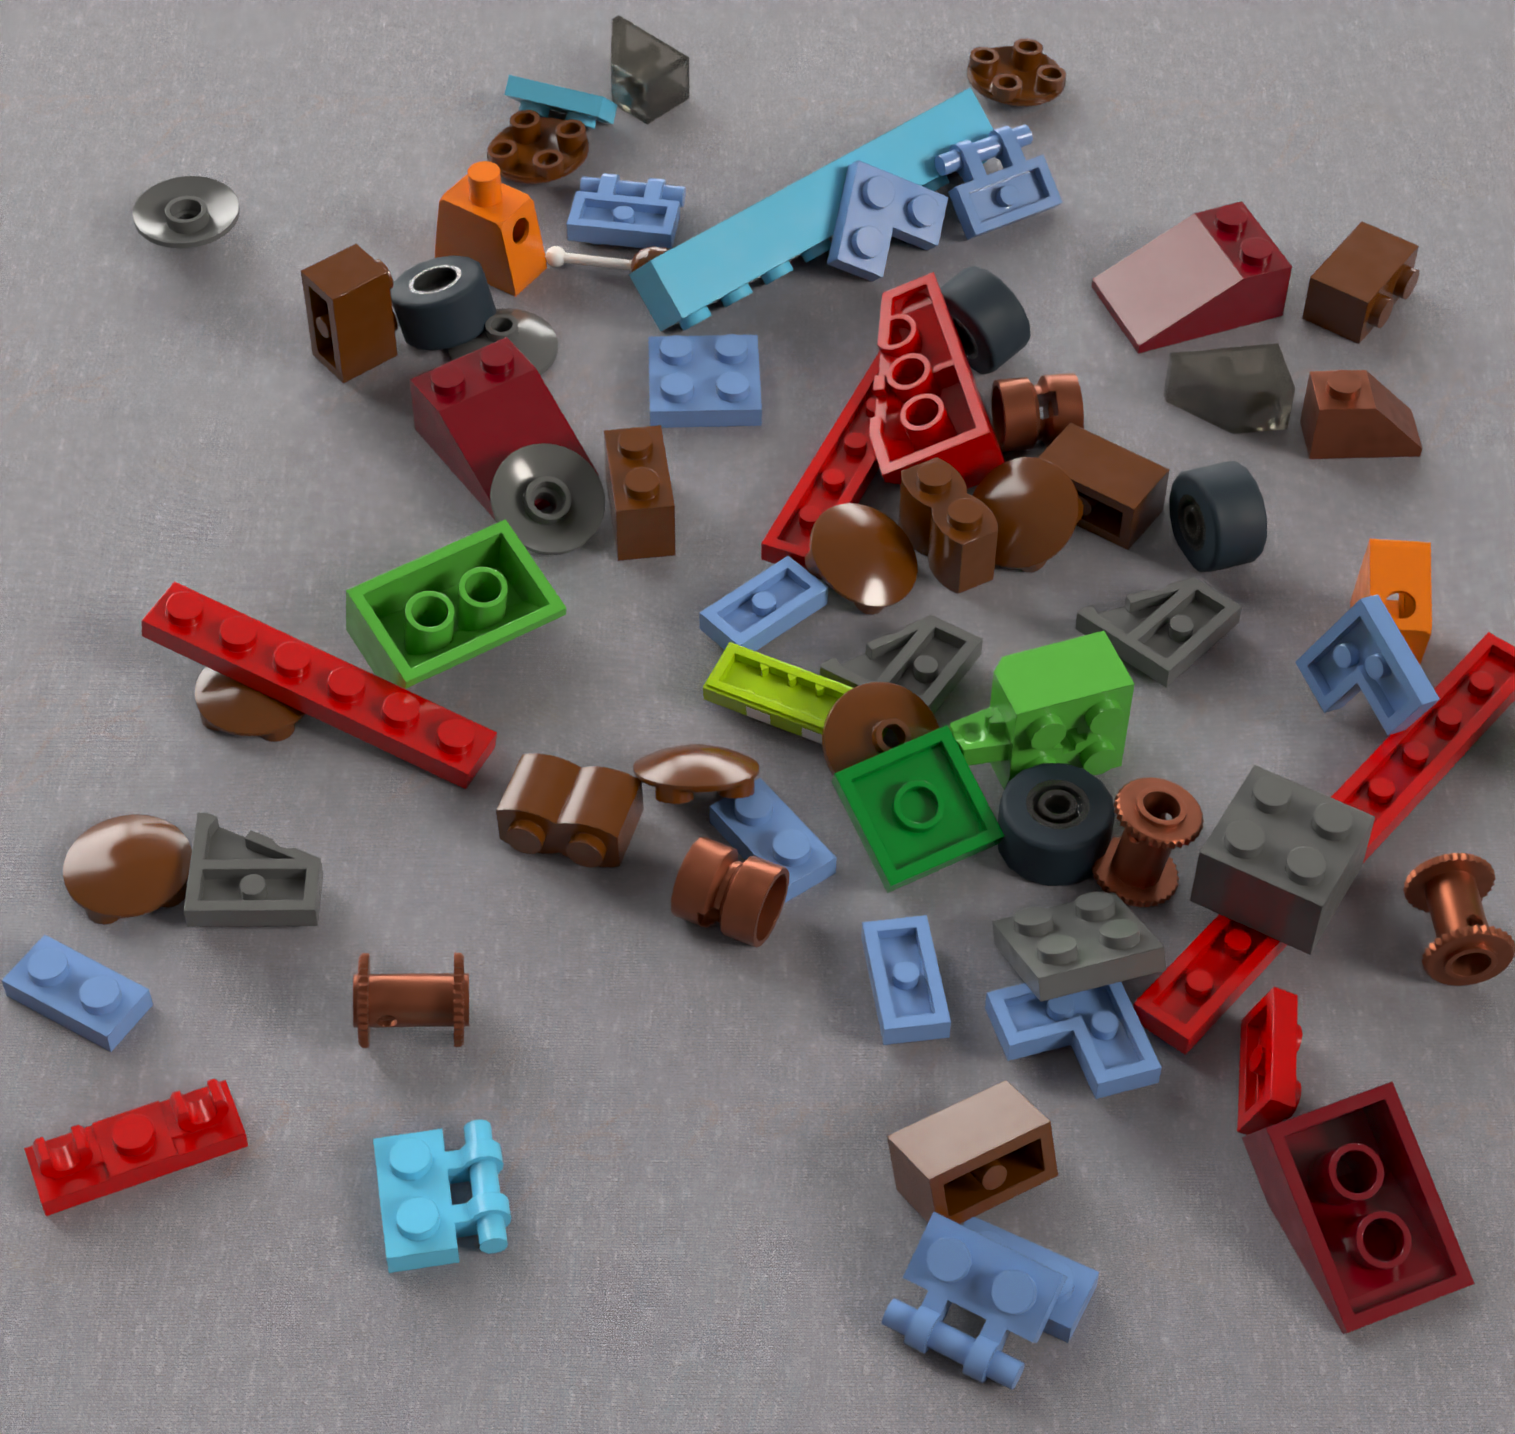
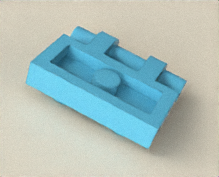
M473 1120L464 1126L465 1145L460 1150L445 1152L442 1129L373 1139L389 1273L459 1263L457 1238L478 1235L480 1250L488 1254L498 1253L507 1248L506 1227L511 1222V1212L507 1196L500 1192L498 1174L504 1166L500 1144L493 1140L491 1124L487 1120ZM471 1181L473 1198L468 1203L452 1205L450 1184Z

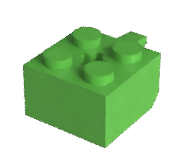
M1100 631L1002 656L993 672L990 707L951 722L949 729L968 766L990 763L1004 790L1007 783L1019 772L1042 763H1065L1085 769L1092 775H1099L1112 768L1122 766L1135 683L1105 631Z

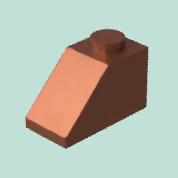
M1367 370L1310 371L1300 417L1309 459L1421 456L1422 445L1412 410Z

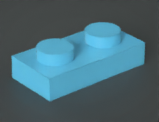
M513 75L508 77L504 94L520 102L519 111L533 110L540 117H548L550 110L566 113V120H579L585 124V128L595 129L596 121L613 125L618 106L603 96Z

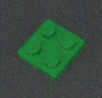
M948 725L833 775L831 782L887 893L999 844L1005 836Z

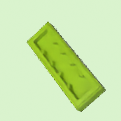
M729 642L703 686L704 700L822 744L823 727L830 709L842 695L853 689V687ZM888 728L883 729L882 739L886 735Z

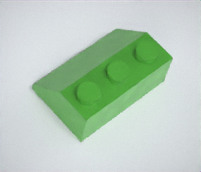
M506 519L346 590V630L375 675L405 689L566 615L567 611L566 606Z

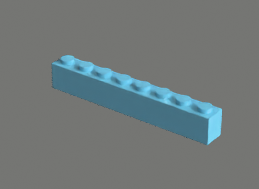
M970 87L659 255L630 273L629 276L660 332L678 322L683 331L712 316L707 306L720 299L726 308L753 293L748 284L749 282L761 276L765 285H768L794 270L789 262L794 257L801 254L807 263L830 250L831 241L829 238L834 234L848 165L860 160L936 191L950 182L946 175L941 176L937 172L934 164L935 157L949 152L950 146L964 140L974 143L988 138L990 131L994 129Z

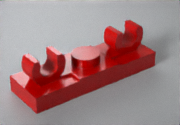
M214 1078L208 1080L207 1086L185 1094H181L180 1090L173 1092L170 1095V1099L161 1102L158 1100L93 1122L91 1126L85 1128L81 1125L73 1126L70 1133L45 1141L43 1137L37 1138L32 1146L26 1147L24 1150L45 1216H49L248 1147L249 1145L246 1132L226 1080L219 1082Z

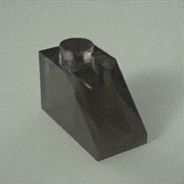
M622 16L614 17L611 28L612 102L616 103L621 110L648 125L690 99L689 57Z
M1278 343L1170 353L1163 394L1166 402L1231 434L1288 429L1296 388Z

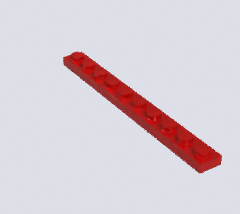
M1488 632L1434 688L1440 700L1406 730L1390 734L1331 796L1335 800L1375 816L1363 863L1515 701V646ZM1218 914L1134 1002L1133 1008L1142 1027L1186 1055L1283 951L1287 944Z

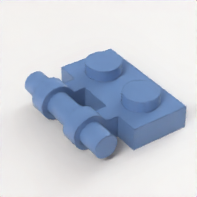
M1024 124L1013 129L1009 126L990 131L988 138L974 143L969 140L955 143L950 146L949 152L935 157V168L941 176L956 171L963 178L964 183L948 191V194L967 240L1048 211L1063 203L1044 155L1026 160L1021 147L1030 145L1033 141L1032 132L1027 125ZM994 157L1000 160L1003 169L987 175L982 162Z
M603 173L601 178L582 176L580 191H576L567 221V241L642 249L652 246L672 249L680 219V207H684L686 188L685 186L666 185L665 179L649 178L648 182L645 183L620 180L618 174Z
M933 1212L903 1276L904 1279L928 1290L924 1301L916 1309L893 1298L884 1313L882 1324L904 1335V1343L924 1354L929 1349H932L964 1365L963 1374L981 1383H984L989 1378L1013 1390L1022 1375L1025 1363L1002 1352L1010 1332H1013L1033 1343H1038L1067 1276L947 1217ZM952 1303L987 1319L977 1338L944 1323Z

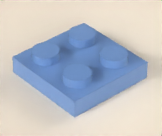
M727 334L648 337L650 426L661 425V428L762 426L758 335Z

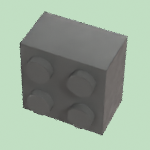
M1254 765L1199 852L1190 901L1311 955L1363 865L1375 816Z

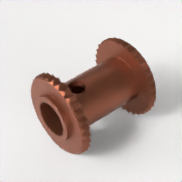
M1144 777L1129 781V783L1123 785V788L1119 789L1113 805L1115 807L1114 813L1117 814L1116 819L1120 821V826L1125 827L1119 838L1113 837L1105 855L1098 859L1091 869L1094 874L1093 877L1103 891L1106 893L1115 892L1125 904L1136 907L1158 906V904L1164 903L1175 894L1179 885V871L1176 870L1177 865L1173 863V858H1170L1169 855L1172 849L1174 850L1176 847L1182 848L1183 845L1189 846L1190 842H1194L1196 837H1199L1204 823L1200 805L1187 790L1165 779ZM1166 813L1171 815V820H1166Z
M1449 853L1433 857L1414 868L1404 882L1403 891L1408 904H1412V908H1418V911L1430 912L1436 938L1434 942L1429 943V947L1422 954V964L1426 975L1442 984L1465 986L1484 982L1503 972L1515 957V942L1512 936L1508 935L1507 931H1502L1501 928L1496 929L1494 926H1488L1482 900L1483 897L1488 896L1487 892L1492 891L1491 887L1495 885L1494 881L1496 878L1491 864L1479 856L1468 853Z
M362 953L359 956L358 974L353 976V1027L358 1028V1044L361 1048H369L370 1027L454 1026V1047H461L464 1044V1026H469V973H464V955L462 953H454V973L371 974L370 954Z

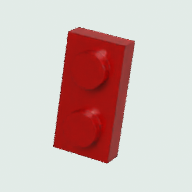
M1273 987L1241 1020L1237 1132L1245 1135L1280 1123L1283 1119H1289L1295 1113L1301 1098V1083L1296 1080L1297 1053L1303 1035L1301 1025L1297 1024L1298 995L1277 987Z

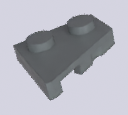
M1192 577L1170 583L1162 590H1145L1127 595L1125 606L1101 613H1098L1093 605L1084 607L1077 612L1075 629L1084 635L1105 631L1121 659L1161 685L1168 687L1239 623L1242 606L1199 579Z
M928 615L906 625L905 629L899 633L885 634L867 642L866 653L842 664L835 657L825 661L820 667V676L853 688L870 682L894 683L909 689L919 696L932 713L935 714L981 656L983 638L933 615Z
M197 813L184 904L187 927L318 926L323 883L321 858L296 848L280 847L273 839L250 830L246 837L219 827L217 816L209 813Z

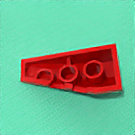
M934 272L883 292L877 342L881 351L879 374L874 376L873 392L876 396L875 417L870 418L869 436L885 482L901 484V471L937 457L949 463L960 473L967 489L976 486L990 471L1005 463L937 278Z

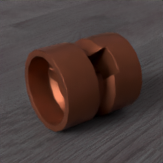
M1075 373L1043 375L1036 385H1033L1028 377L997 379L993 381L991 390L992 426L1001 452L1033 449L1038 440H1041L1048 447L1070 423L1084 429L1083 399L1081 387ZM1039 407H1043L1044 419H1040Z
M700 837L689 849L678 871L671 896V912L676 917L704 928L712 927L715 923L720 922L723 935L754 947H760L770 936L781 914L789 886V871L786 867L757 856H750L741 862L738 860L736 848L707 837Z

